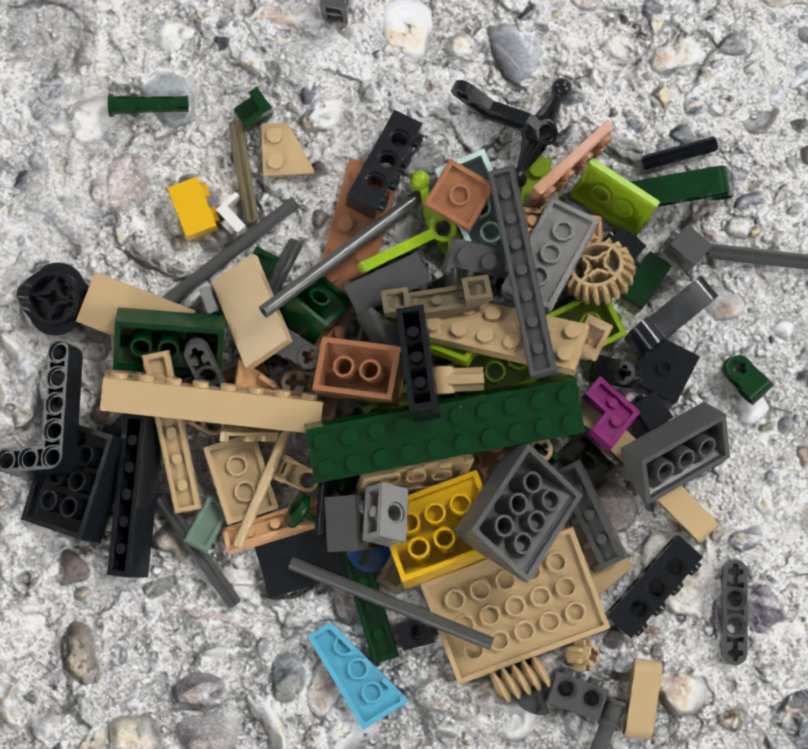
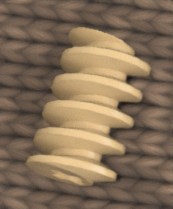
M531 657V666L524 660L521 661V670L514 664L511 665L510 674L502 668L500 678L494 672H491V680L500 704L502 697L507 703H511L512 693L518 699H521L522 689L528 695H531V686L541 691V682L551 687V682L542 659L539 662L536 657Z

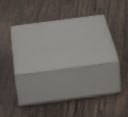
M205 286L198 289L208 314H220L221 311L210 287Z

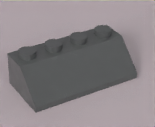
M704 401L621 447L623 469L643 503L648 505L730 458L725 413Z

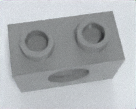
M385 482L365 487L363 541L388 547L406 542L407 509L409 504L407 488Z

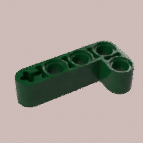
M725 165L631 182L659 200L660 203L657 207L707 198L716 201L734 197L731 172Z

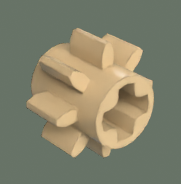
M592 639L574 641L566 649V660L568 664L573 665V671H592V666H596L599 661V650L596 646L592 645Z

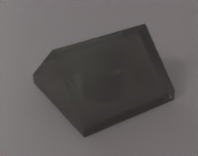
M584 426L585 432L575 434L556 453L560 457L559 462L563 466L580 459L596 490L623 466V462L611 450L607 451L587 434L590 429Z

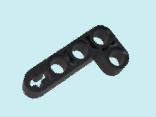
M699 276L650 317L644 318L624 337V340L638 357L642 359L707 307L719 295L702 276Z

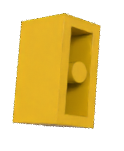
M196 176L168 187L174 207L189 241L219 230L216 222L221 220L216 207L210 208L207 198L211 197L206 182L201 183Z

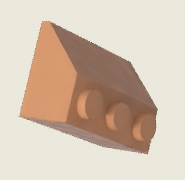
M322 337L312 390L321 397L399 407L404 381L401 346Z

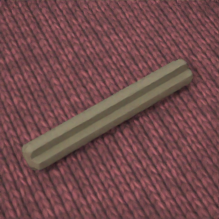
M241 120L229 122L228 126L244 221L250 224L258 222L259 218L244 127Z

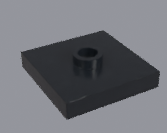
M666 339L644 358H638L635 366H638L643 372V381L639 386L650 392L656 391L660 397L676 404L700 356Z

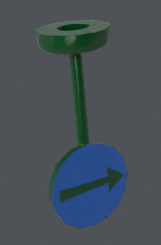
M305 492L298 494L286 514L284 521L286 526L295 528L304 518L315 523V516L308 512L311 504L310 495ZM379 545L377 549L345 552L350 564L357 570L374 572L385 566L390 557L391 550L388 546Z

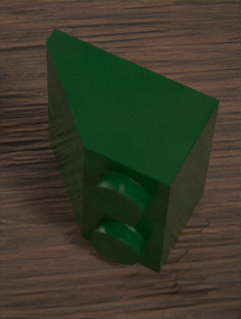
M322 276L282 306L280 312L285 323L315 346L322 340V337L329 334L353 304L345 293L326 277Z

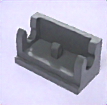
M348 0L320 1L322 20L348 24Z

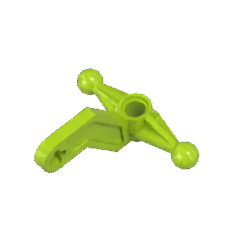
M423 170L413 172L409 182L414 190L420 192L425 223L429 230L358 263L357 267L361 274L433 239L436 246L446 256L451 237L461 239V234L455 224L423 206L431 192L429 188L430 176L427 172ZM446 221L449 223L451 231L447 236H440L436 233L435 227L438 222Z

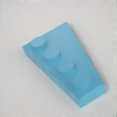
M332 622L327 623L308 635L313 647L362 729L367 728L409 702V699Z

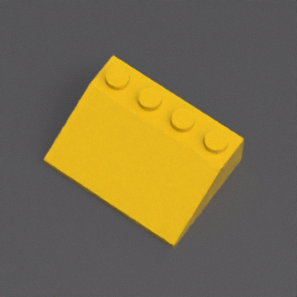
M477 470L408 495L406 542L389 547L405 590L487 559V557L474 550L454 532L483 488Z

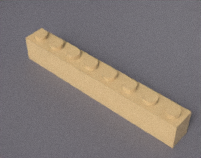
M111 371L110 375L106 374L103 377L100 411L305 433L304 424L319 422L322 416L323 398H318V394L312 392H302V395L298 396L291 395L290 390L275 389L274 393L263 392L264 388L258 386H248L247 390L236 389L237 385L231 383H220V387L209 386V382L204 380H193V384L182 383V379L177 377H166L165 381L154 380L155 376L149 374H138V378L127 377V373L122 371Z

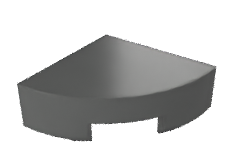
M535 688L531 690V695H528L526 692L522 693L521 699L514 696L524 710L537 715L550 714L542 691H538Z

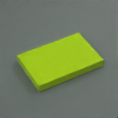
M594 158L591 159L569 196L616 227L620 228L623 226L634 236L638 235L660 203L659 200Z

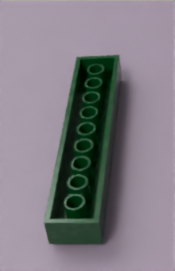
M571 375L438 399L441 414L439 419L413 422L409 405L304 424L315 483L585 432L577 379Z

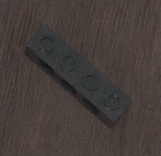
M394 109L347 194V207L373 220L378 212L383 213L389 202V198H387L390 190L395 191L401 180V177L398 176L402 169L407 170L413 157L410 155L413 147L418 149L423 140L424 134H421L422 122ZM394 142H400V143H402L404 146H402V147H397V146H395L393 143H394ZM388 163L392 165V167L385 168L381 164ZM376 184L380 186L381 189L374 190L370 188L369 185Z
M424 305L398 308L396 313L409 410L413 422L439 419L441 414Z
M674 535L605 613L607 618L630 638L634 635L640 636L648 627L646 621L652 615L655 617L659 615L665 608L666 604L664 601L669 595L675 596L682 589L684 578L688 574L693 576L702 565L699 561L703 556L682 537ZM672 560H676L680 566L678 573L675 575H670L667 571V565ZM654 580H658L662 585V590L658 595H652L649 591V585ZM635 601H642L644 611L640 615H633L631 605Z

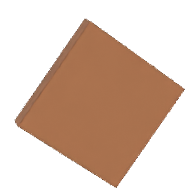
M450 158L423 206L470 233L492 196L490 182Z

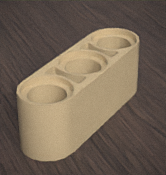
M634 658L627 695V702L629 704L625 709L623 736L651 740L662 676V662Z

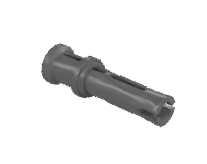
M608 694L599 721H597L599 726L590 749H608L614 731L620 729L619 721L624 708L628 707V702Z

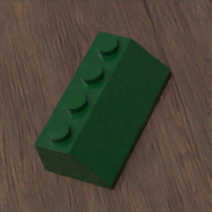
M118 307L114 327L113 370L145 372L142 355L170 350L174 374L193 376L184 357L186 343L194 338L203 339L208 343L220 370H222L225 316ZM193 348L192 353L197 354L200 364L201 362H203L201 359L202 351H198L196 348ZM205 369L200 373V376L215 377L216 375L211 369Z

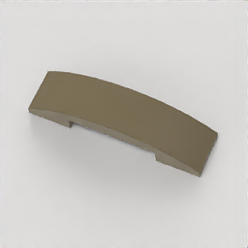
M488 274L461 278V285L410 293H408L407 287L380 291L384 316L397 318L396 309L423 304L427 318H435L464 312L493 300Z

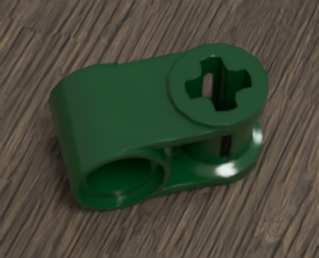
M743 355L729 357L722 364L723 375L751 405H754L773 387L768 377ZM735 363L740 364L738 368L739 372L734 373L733 369L735 368Z

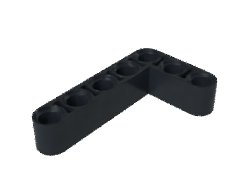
M63 340L54 341L50 345L47 356L42 446L2 449L0 451V472L15 477L70 473L76 466L83 354L78 347Z

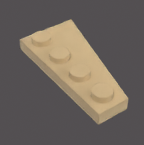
M467 454L362 474L356 485L358 495H365V487L381 482L407 488L408 492L421 491L468 473L474 462L473 454Z

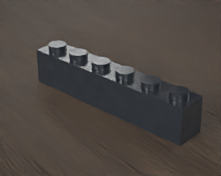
M124 413L107 575L148 578L161 459V446L154 416Z

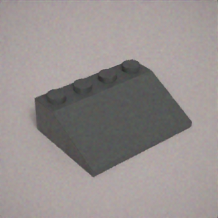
M530 444L510 446L454 532L474 550L520 580L529 582L583 495Z

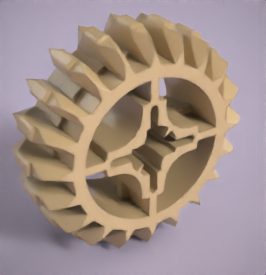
M599 237L596 242L590 241L565 285L570 296L574 295L578 302L584 299V303L587 306L592 301H595L597 306H599L601 301L610 304V299L613 297L619 300L620 293L627 294L628 286L633 285V277L635 276L633 257H631L627 247L622 248L619 241L613 244L612 240L608 238L605 242H602ZM615 264L619 266L616 273L612 272V267ZM581 270L585 271L582 279L578 277Z

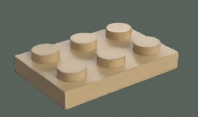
M243 436L230 439L228 442H220L203 448L226 525L244 519L266 468L258 441L244 442ZM271 483L257 516L279 509Z

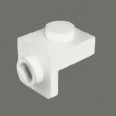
M236 192L232 195L226 194L218 202L219 207L216 211L224 219L221 222L224 228L231 235L236 232L241 236L248 229L231 211L241 201L240 196Z

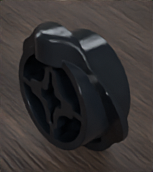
M57 262L44 266L37 273L28 277L18 287L16 296L22 310L30 318L35 328L47 335L60 336L81 324L76 322L89 285L73 266ZM66 280L73 288L74 298L70 297L67 293L68 286L65 285ZM49 282H51L50 288L47 291L42 292L44 287ZM60 296V298L66 299V301L54 302L48 299V297L55 298ZM40 301H43L46 304V313H48V318L43 314L41 310ZM73 306L66 316L59 319L60 316H63V312L67 307Z

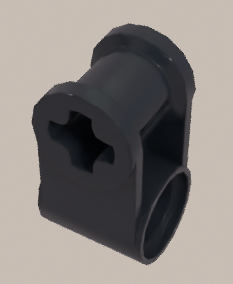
M599 355L597 360L592 362L588 381L594 382L601 376L611 386L634 389L642 383L643 372L631 362ZM631 372V375H630V376H626V377L624 378L625 373L628 374V373Z

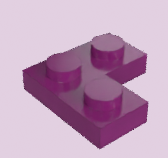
M601 376L594 381L581 397L602 415L587 434L607 451L613 448L640 413L633 404Z

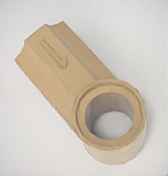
M434 367L438 395H452L455 392L484 391L483 367Z

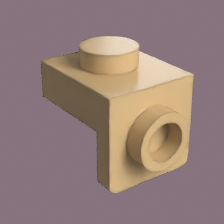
M588 314L584 323L590 325V331L581 358L596 361L613 326Z

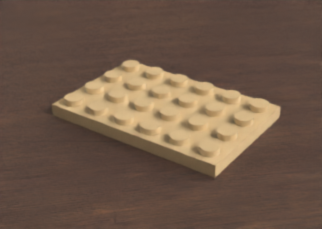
M573 526L560 531L529 582L520 580L487 558L420 584L432 613L495 637L491 649L487 650L438 630L458 685L611 628Z

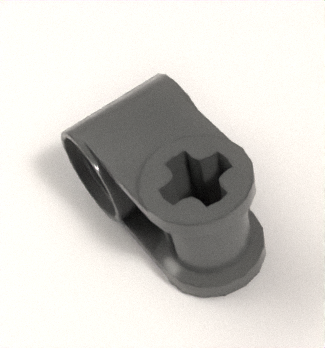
M288 329L293 342L275 355L288 362H292L305 371H316L320 350L304 340L300 335ZM313 352L316 362L310 361L308 364H305L304 355H311Z

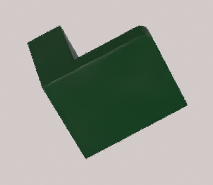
M258 87L248 92L250 98L234 108V112L242 121L247 131L274 114L272 107Z

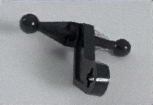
M565 78L556 79L551 87L553 95L535 115H532L529 112L493 101L467 81L456 80L451 93L484 119L521 131L523 142L515 171L519 189L524 187L528 179L526 171L546 150L547 146L553 144L557 139L558 129L556 124L561 101L571 94L572 85L570 81Z

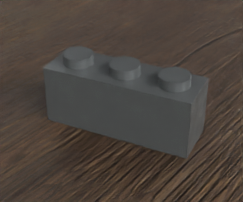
M416 248L345 281L344 288L358 314L370 307L376 311L380 309L379 305L382 304L380 291L407 287L408 292L411 290L414 292L422 291L429 286L428 283L431 282L432 276L419 249Z

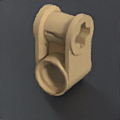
M283 454L273 479L306 493L318 491L319 483H315L311 488H305L302 483L303 477L306 474H313L312 469L301 464L300 461Z

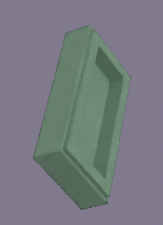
M210 494L208 495L183 540V543L205 555L208 553L225 522L217 498Z

